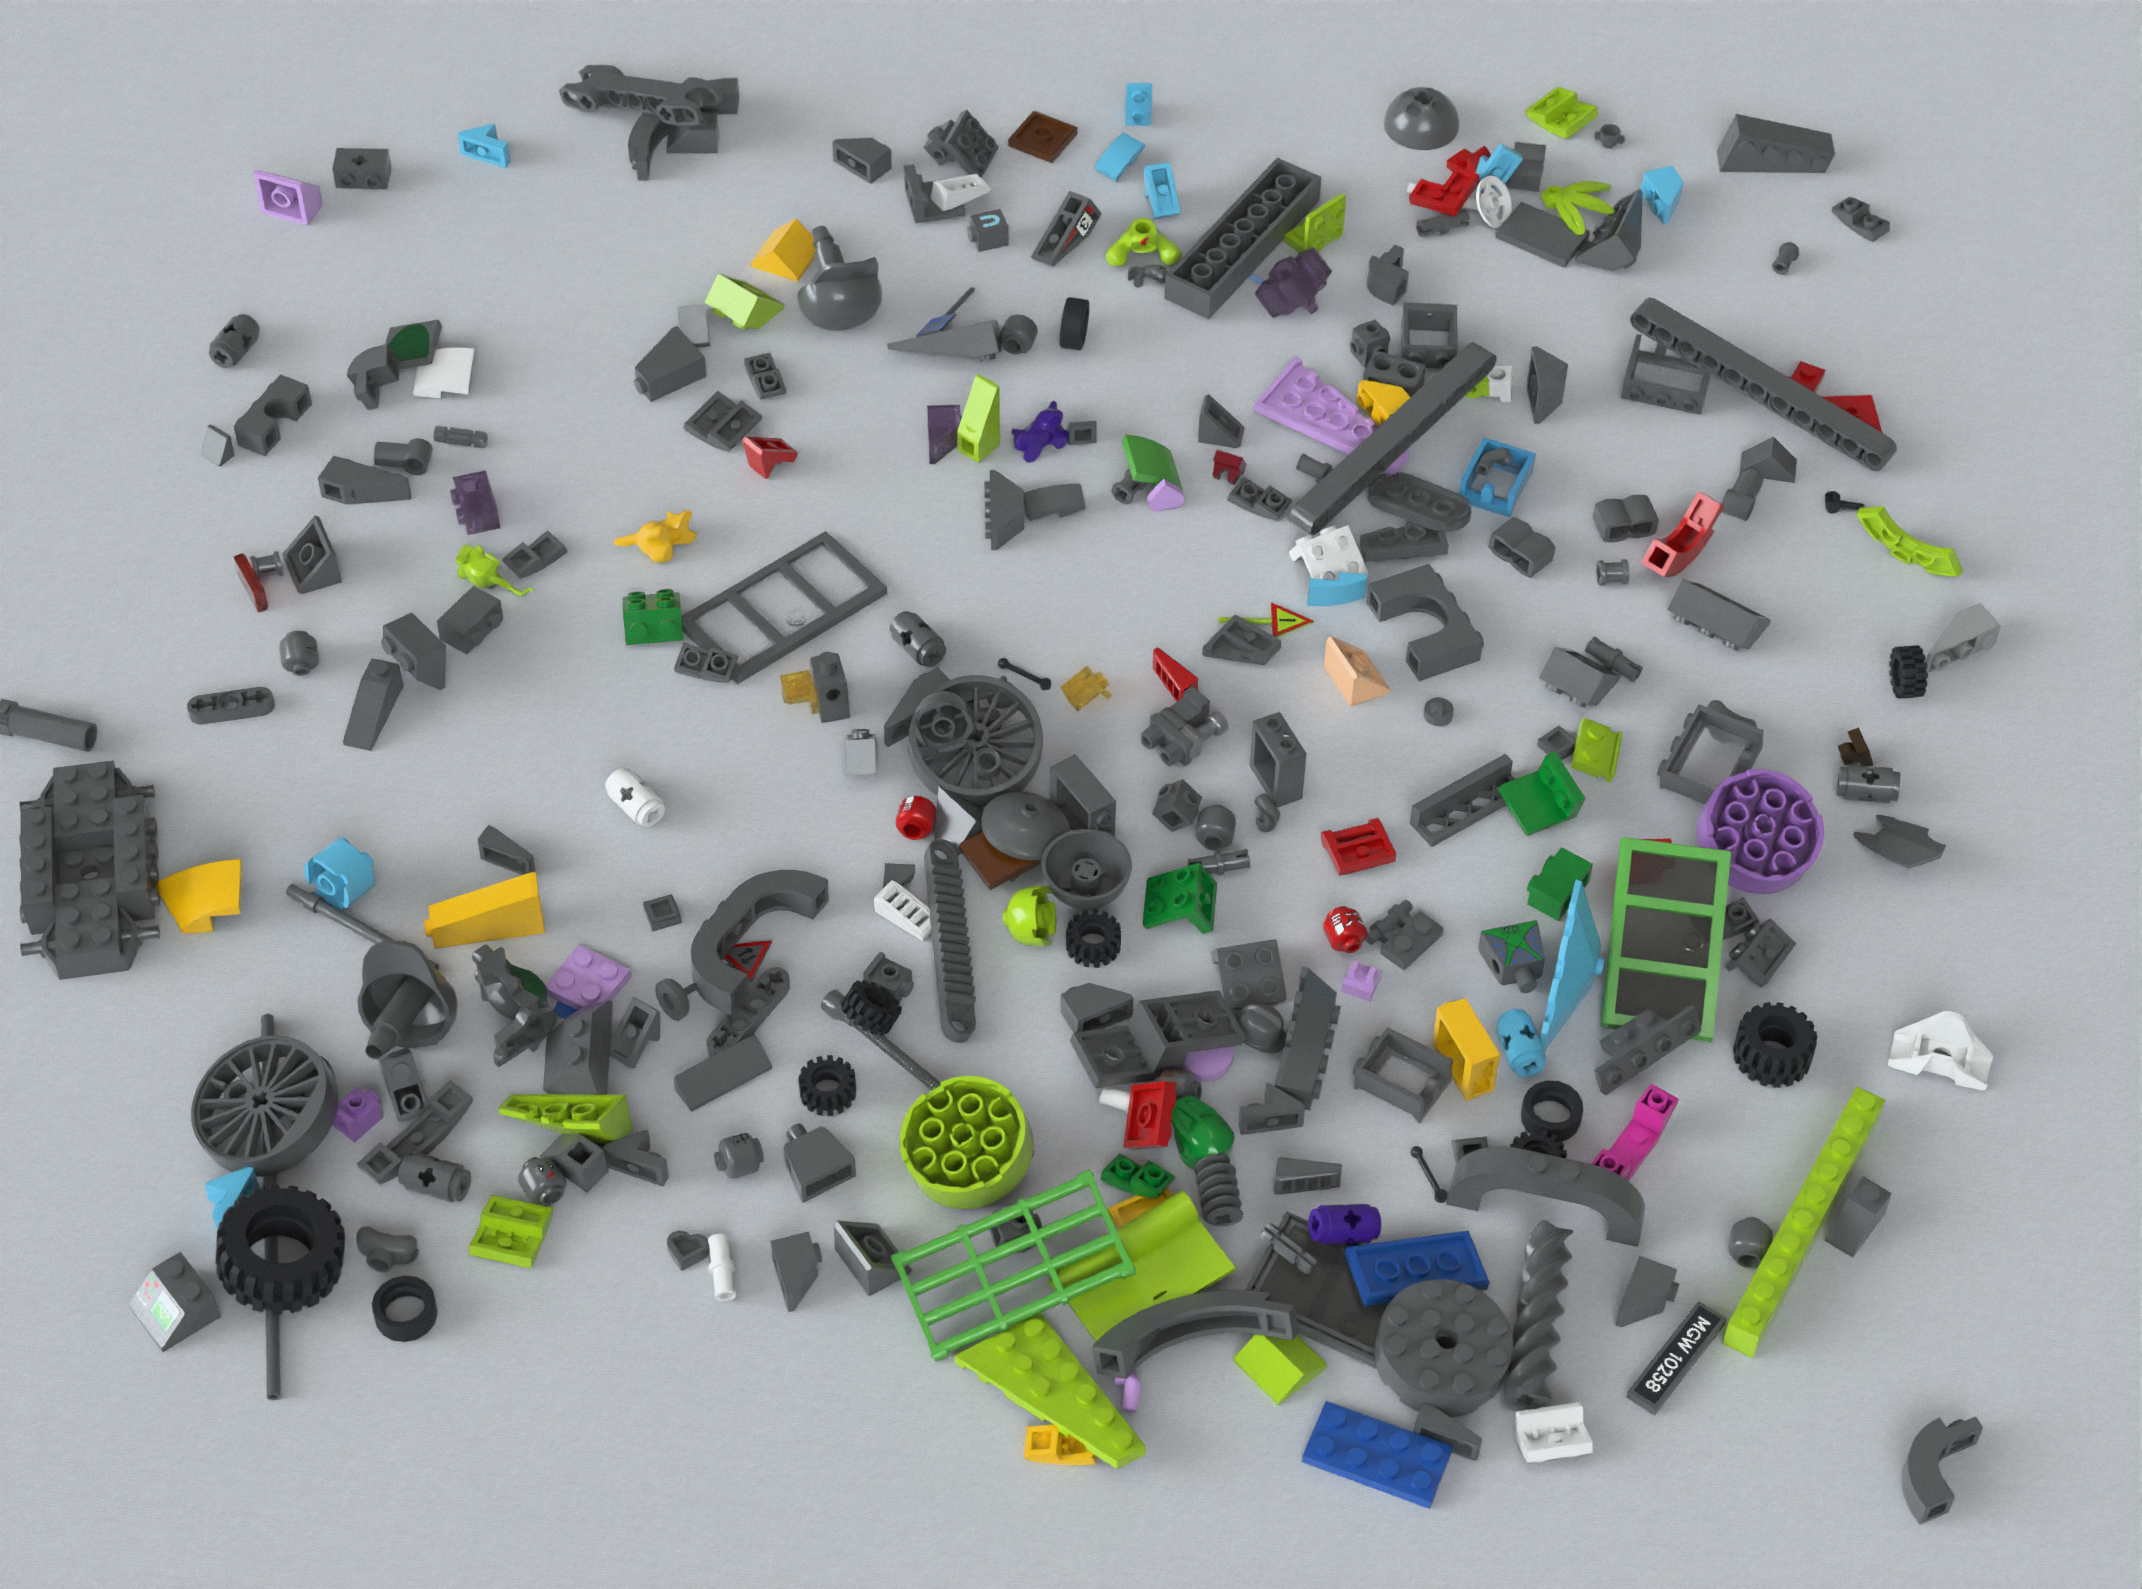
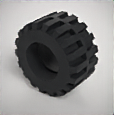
M1770 1002L1763 1003L1762 1008L1756 1005L1752 1007L1751 1012L1747 1011L1743 1015V1019L1740 1020L1733 1047V1053H1735L1734 1061L1735 1064H1740L1739 1070L1742 1074L1748 1073V1079L1753 1082L1758 1080L1762 1086H1767V1084H1773V1088H1780L1781 1084H1784L1786 1087L1791 1086L1794 1080L1797 1082L1801 1081L1804 1074H1807L1810 1069L1817 1045V1031H1813L1815 1026L1812 1021H1806L1807 1015L1804 1012H1796L1797 1008L1791 1005L1789 1008L1784 1007V1003L1779 1002L1776 1005H1771ZM1764 1041L1778 1042L1786 1048H1773L1765 1044Z

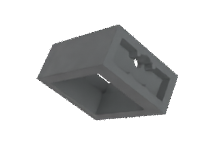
M1404 302L1401 322V358L1424 364L1426 368H1443L1457 355L1458 351L1457 305ZM1409 329L1448 331V346L1411 345Z
M1280 712L1254 720L1250 768L1277 808L1301 800L1303 798L1307 753Z
M1074 754L1051 766L1050 801L1055 803L1065 813L1071 830L1094 829L1115 837L1116 800L1078 756Z

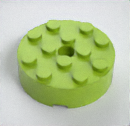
M959 1076L940 1082L941 1086L933 1089L928 1094H921L907 1111L901 1125L899 1137L902 1159L918 1188L932 1201L955 1209H973L989 1205L1010 1193L1026 1174L1033 1155L1034 1141L1032 1129L1019 1102L1002 1084L980 1076Z

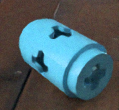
M1512 1009L1503 1013L1497 1020L1496 1031L1511 1070L1516 1072V1075L1524 1078L1537 1075L1545 1068L1546 1054L1531 1016L1521 1009Z

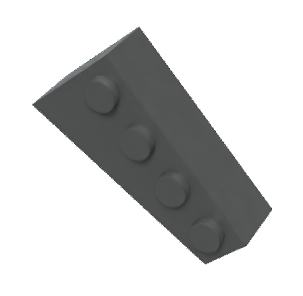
M1740 114L1735 115L1716 151L1720 172L1825 173L1835 156L1832 134Z

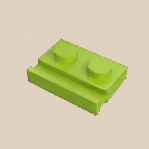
M1584 717L1579 724L1571 768L1596 778L1602 776L1606 778V782L1610 783L1615 777L1623 732L1618 731V733L1610 731V727Z

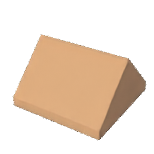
M1332 636L1326 640L1324 668L1350 706L1385 695L1391 690L1364 650Z

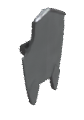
M1876 815V819L1885 827L1875 835L1854 832V837L1864 846L1906 868L1916 867L1940 859L1946 847L1945 844L1936 842L1929 837L1928 828L1884 815Z

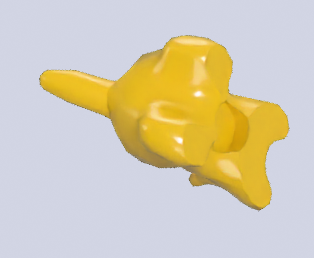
M685 510L680 514H672L667 511V519L647 522L639 529L638 533L617 538L613 543L623 547L638 545L643 553L649 556L653 562L665 563L673 557L672 548L674 545L689 544L695 540L696 533L690 531L688 526L692 512Z

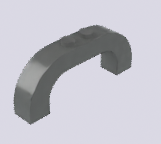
M800 870L770 871L746 880L725 901H721L716 912L709 920L706 919L702 923L691 946L692 979L695 989L703 1000L714 1008L733 1015L748 997V977L746 973L727 966L722 962V959L753 923L767 913L791 911L814 919L829 902L828 879Z
M1512 1147L1479 1149L1465 1155L1455 1166L1447 1205L1479 1211L1481 1198L1485 1193L1496 1189L1517 1190L1592 1208L1599 1212L1608 1223L1606 1240L1635 1247L1639 1245L1645 1215L1644 1200L1639 1191L1629 1181L1610 1170L1584 1162Z

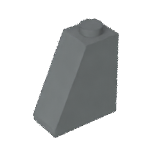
M675 326L635 366L636 379H634V384L640 394H644L650 402H653L707 377L705 357L679 327Z

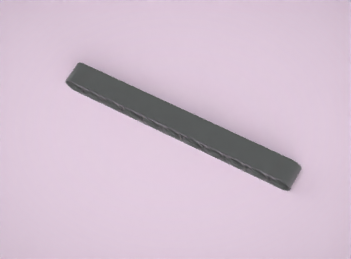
M1655 298L1645 299L1630 316L1631 325L1640 333L1873 471L1882 470L1897 452L1896 443L1887 435Z
M1474 342L1468 344L1304 495L1291 509L1289 521L1312 536L1316 535L1492 371L1497 356Z

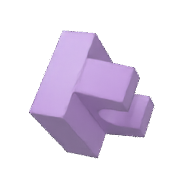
M1353 960L1342 983L1341 992L1371 1001L1381 980L1382 971Z

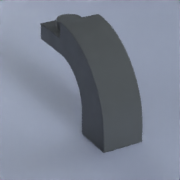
M1976 1416L1966 1421L1958 1419L1947 1427L1939 1417L1927 1424L1915 1437L1903 1467L1902 1489L1906 1503L1919 1525L1949 1513L1955 1495L1941 1475L1939 1462L1949 1455L1977 1444L1983 1426Z

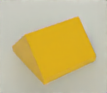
M796 218L773 231L752 260L751 267L798 282L815 258L814 252L816 248L813 245V236Z

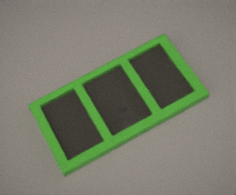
M1626 837L1621 838L1601 1016L1602 1027L1618 1029L1647 1009L1668 1021L1690 1005H1693L1697 1011L1701 1032L1691 1039L1713 1041L1731 851Z

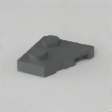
M1234 615L1203 646L1202 655L1211 658L1265 665L1281 649L1282 640Z

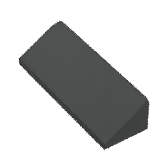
M752 1035L674 1077L675 1091L692 1112L772 1069V1064L757 1037Z

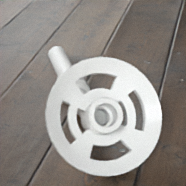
M1488 176L1480 181L1476 199L1468 198L1462 208L1479 210L1483 220L1489 226L1499 228L1510 216L1512 203L1505 184L1495 176ZM1410 182L1407 192L1411 193L1417 184ZM1491 185H1493L1497 189V191L1500 194V197L1498 193L1493 188H1491ZM1503 206L1502 215L1500 219H1498L1496 217V214L1498 213L1499 207Z

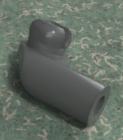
M1264 793L1255 799V804L1262 812L1260 818H1256V825L1260 831L1270 832L1275 829L1278 823L1280 811L1268 795Z

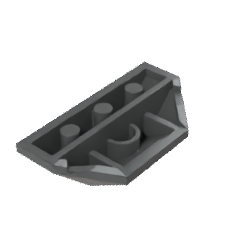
M610 1000L580 1008L547 1035L543 1090L547 1094L607 1095L613 1006Z

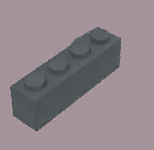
M1302 967L1299 991H1296L1292 1020L1289 1021L1275 1087L1302 1102L1305 1109L1310 1110L1313 1098L1319 1099L1323 1081L1318 1080L1319 1073H1326L1329 1056L1324 1055L1326 1048H1332L1335 1031L1330 1029L1332 1024H1338L1341 1006L1336 1005L1337 992L1309 968Z

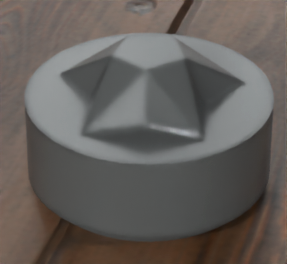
M1432 698L1425 704L1424 718L1434 726L1447 725L1453 718L1454 707L1447 699Z

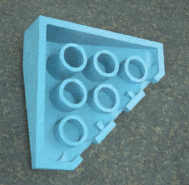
M1575 880L1540 1041L1544 1052L1592 988L1595 975L1601 976L1605 958L1599 957L1601 949L1600 938L1583 883L1579 880Z

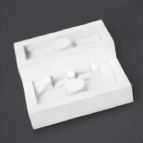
M436 349L432 364L417 367L413 396L440 399L442 391L468 394L475 349Z

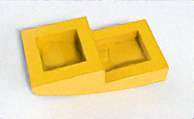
M1056 1425L1027 1427L1024 1458L1026 1460L1062 1465L1097 1464V1456L1086 1450L1085 1444L1073 1436L1066 1437L1058 1431Z

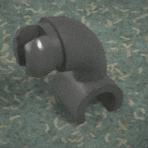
M1148 265L1142 268L1133 266L1128 270V280L1134 279V286L1137 288L1143 285L1144 277H1151L1158 280L1159 283H1165V275L1169 271L1161 265Z

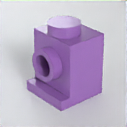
M356 1087L338 1103L333 1126L356 1142L382 1119L379 1097L370 1089L363 1092Z

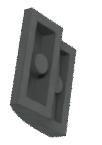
M717 391L685 422L683 429L699 440L729 452L762 420L763 416L742 400L735 404L721 392Z

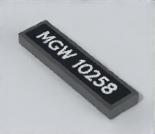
M1698 1301L1628 1390L1626 1398L1655 1415L1724 1327L1727 1318Z

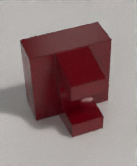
M1217 450L1213 459L1214 468L1212 476L1214 479L1219 480L1221 474L1228 471L1230 472L1228 482L1235 485L1240 475L1244 474L1247 464L1242 457Z

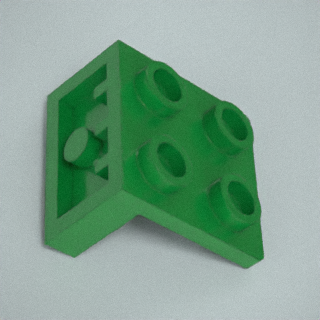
M1556 751L1545 755L1538 771L1504 783L1498 788L1500 795L1527 836L1577 817L1586 799Z
M1200 863L1148 878L1142 925L1149 929L1187 917L1189 922L1194 924L1202 934L1212 932L1217 882Z

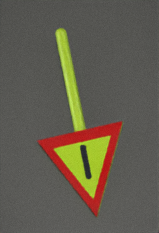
M1272 602L1271 618H1242L1251 624H1272V635L1274 637H1279L1314 623L1313 620ZM1219 617L1218 622L1227 623L1232 617Z

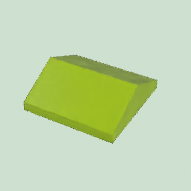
M1255 1334L1233 1358V1362L1278 1406L1327 1368V1364L1299 1336H1296L1294 1340H1287Z

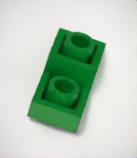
M1119 1153L1104 1168L1100 1179L1134 1195L1158 1198L1174 1181L1175 1176L1149 1160L1141 1166Z

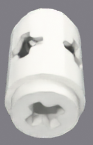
M620 768L609 776L605 785L608 796L637 825L651 827L663 817L665 806L663 805L662 798L635 771Z

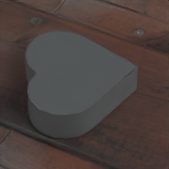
M675 1231L667 1238L669 1254L681 1271L704 1260L709 1254L708 1239L701 1234L689 1235L685 1231Z

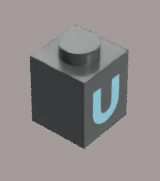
M1001 209L970 216L971 227L967 228L968 238L971 243H975L978 252L1009 245V228Z

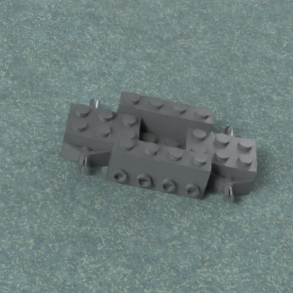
M114 760L53 768V776L42 791L40 798L19 802L21 835H19L21 858L19 860L21 871L20 917L23 924H28L31 935L44 933L42 940L38 942L20 943L21 955L23 957L41 954V957L47 960L59 980L129 971L138 947L142 945V940L160 938L159 925L140 928L134 922L155 919V906L160 905L158 888H154V882H159V872L157 864H153V859L158 858V848L156 840H152V836L157 835V824L155 817L150 818L145 798L155 797L154 784L140 787L132 786V783L121 769L116 768ZM90 872L98 873L94 878H84Z

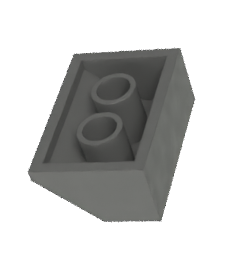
M1682 579L1667 609L1675 614L1674 620L1687 626L1690 622L1700 626L1698 632L1710 638H1714L1717 635L1725 639L1723 645L1735 651H1739L1740 647L1750 649L1771 622L1767 617L1697 582Z

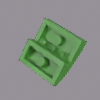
M1125 434L1122 444L1133 481L1153 483L1155 488L1163 479H1166L1183 490L1172 453L1168 448L1144 437Z

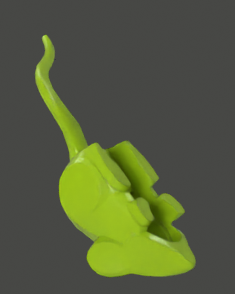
M467 544L463 545L458 552V556L455 558L456 564H459L457 575L461 579L468 578L477 587L489 588L497 584L518 596H526L529 591L535 592L531 587L521 592L502 579V576L496 571L500 562L490 553L485 555L483 548L479 544L476 548Z

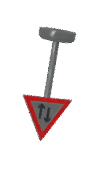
M772 940L735 944L723 959L728 962L727 966L746 973L748 980L752 982L772 944ZM665 978L656 984L655 992L663 1011L670 1018L678 1021L688 1014L690 1006L687 995L696 991L694 983L682 988L673 979Z

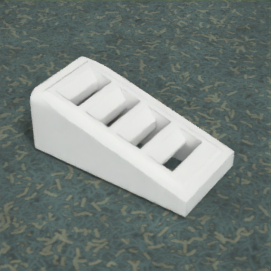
M977 174L939 180L933 183L931 200L942 211H946L989 193L990 187Z
M891 880L875 896L874 907L877 914L921 941L932 932L929 908L897 882ZM903 905L904 907L899 911L898 908ZM912 912H915L910 919L907 918ZM922 918L926 919L920 927L916 925Z

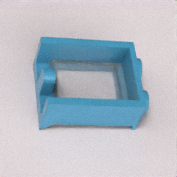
M1484 437L1461 479L1459 494L1469 501V505L1511 518L1514 506L1528 479L1533 474L1536 453ZM1504 447L1513 456L1512 462L1509 465L1506 464L1505 467L1500 466L1499 462L1494 463L1486 475H1481L1476 471V465L1486 452Z

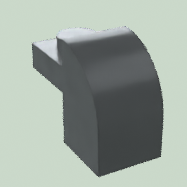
M1396 244L1388 253H1383L1381 258L1371 256L1367 278V287L1370 293L1377 299L1393 306L1406 293L1409 271L1402 268L1404 248Z
M388 344L363 351L351 362L347 371V377L354 384L355 397L368 410L378 408L379 386L399 381V358Z

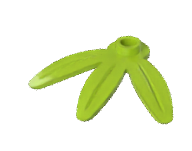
M1582 181L1570 184L1564 188L1550 186L1541 194V199L1545 206L1550 209H1557L1562 220L1576 235H1583L1585 233V226L1580 212L1574 205L1608 215L1615 213L1614 208L1605 201L1588 194H1583L1608 191L1612 186L1607 183Z

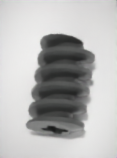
M1223 1154L1203 1157L1195 1165L1202 1218L1205 1222L1214 1226L1234 1225L1243 1218V1211L1240 1209L1241 1200L1238 1198L1240 1191L1236 1187L1238 1185V1179L1235 1177L1236 1168L1229 1164L1230 1158Z

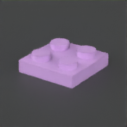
M579 944L545 985L547 996L576 1010L584 1006L608 1000L612 1001L631 978V970Z

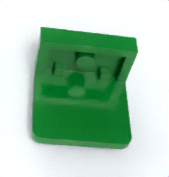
M672 589L658 590L657 594L645 595V592L636 591L623 597L626 645L684 640L679 592H674Z

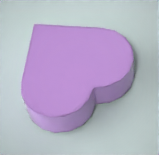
M1163 479L1148 494L1147 501L1150 509L1157 512L1163 511L1166 508H1179L1184 503V496L1179 487Z

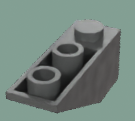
M337 456L331 458L318 477L321 497L346 505L410 500L412 497L408 477Z

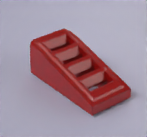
M1157 647L1153 650V670L1176 702L1183 698L1184 691L1193 686L1198 691V678L1160 648Z

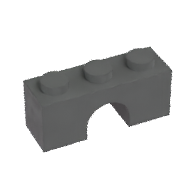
M280 375L268 386L260 398L253 402L250 409L236 421L234 431L238 446L266 456L281 440L277 419L288 418L297 422L312 405L308 385Z

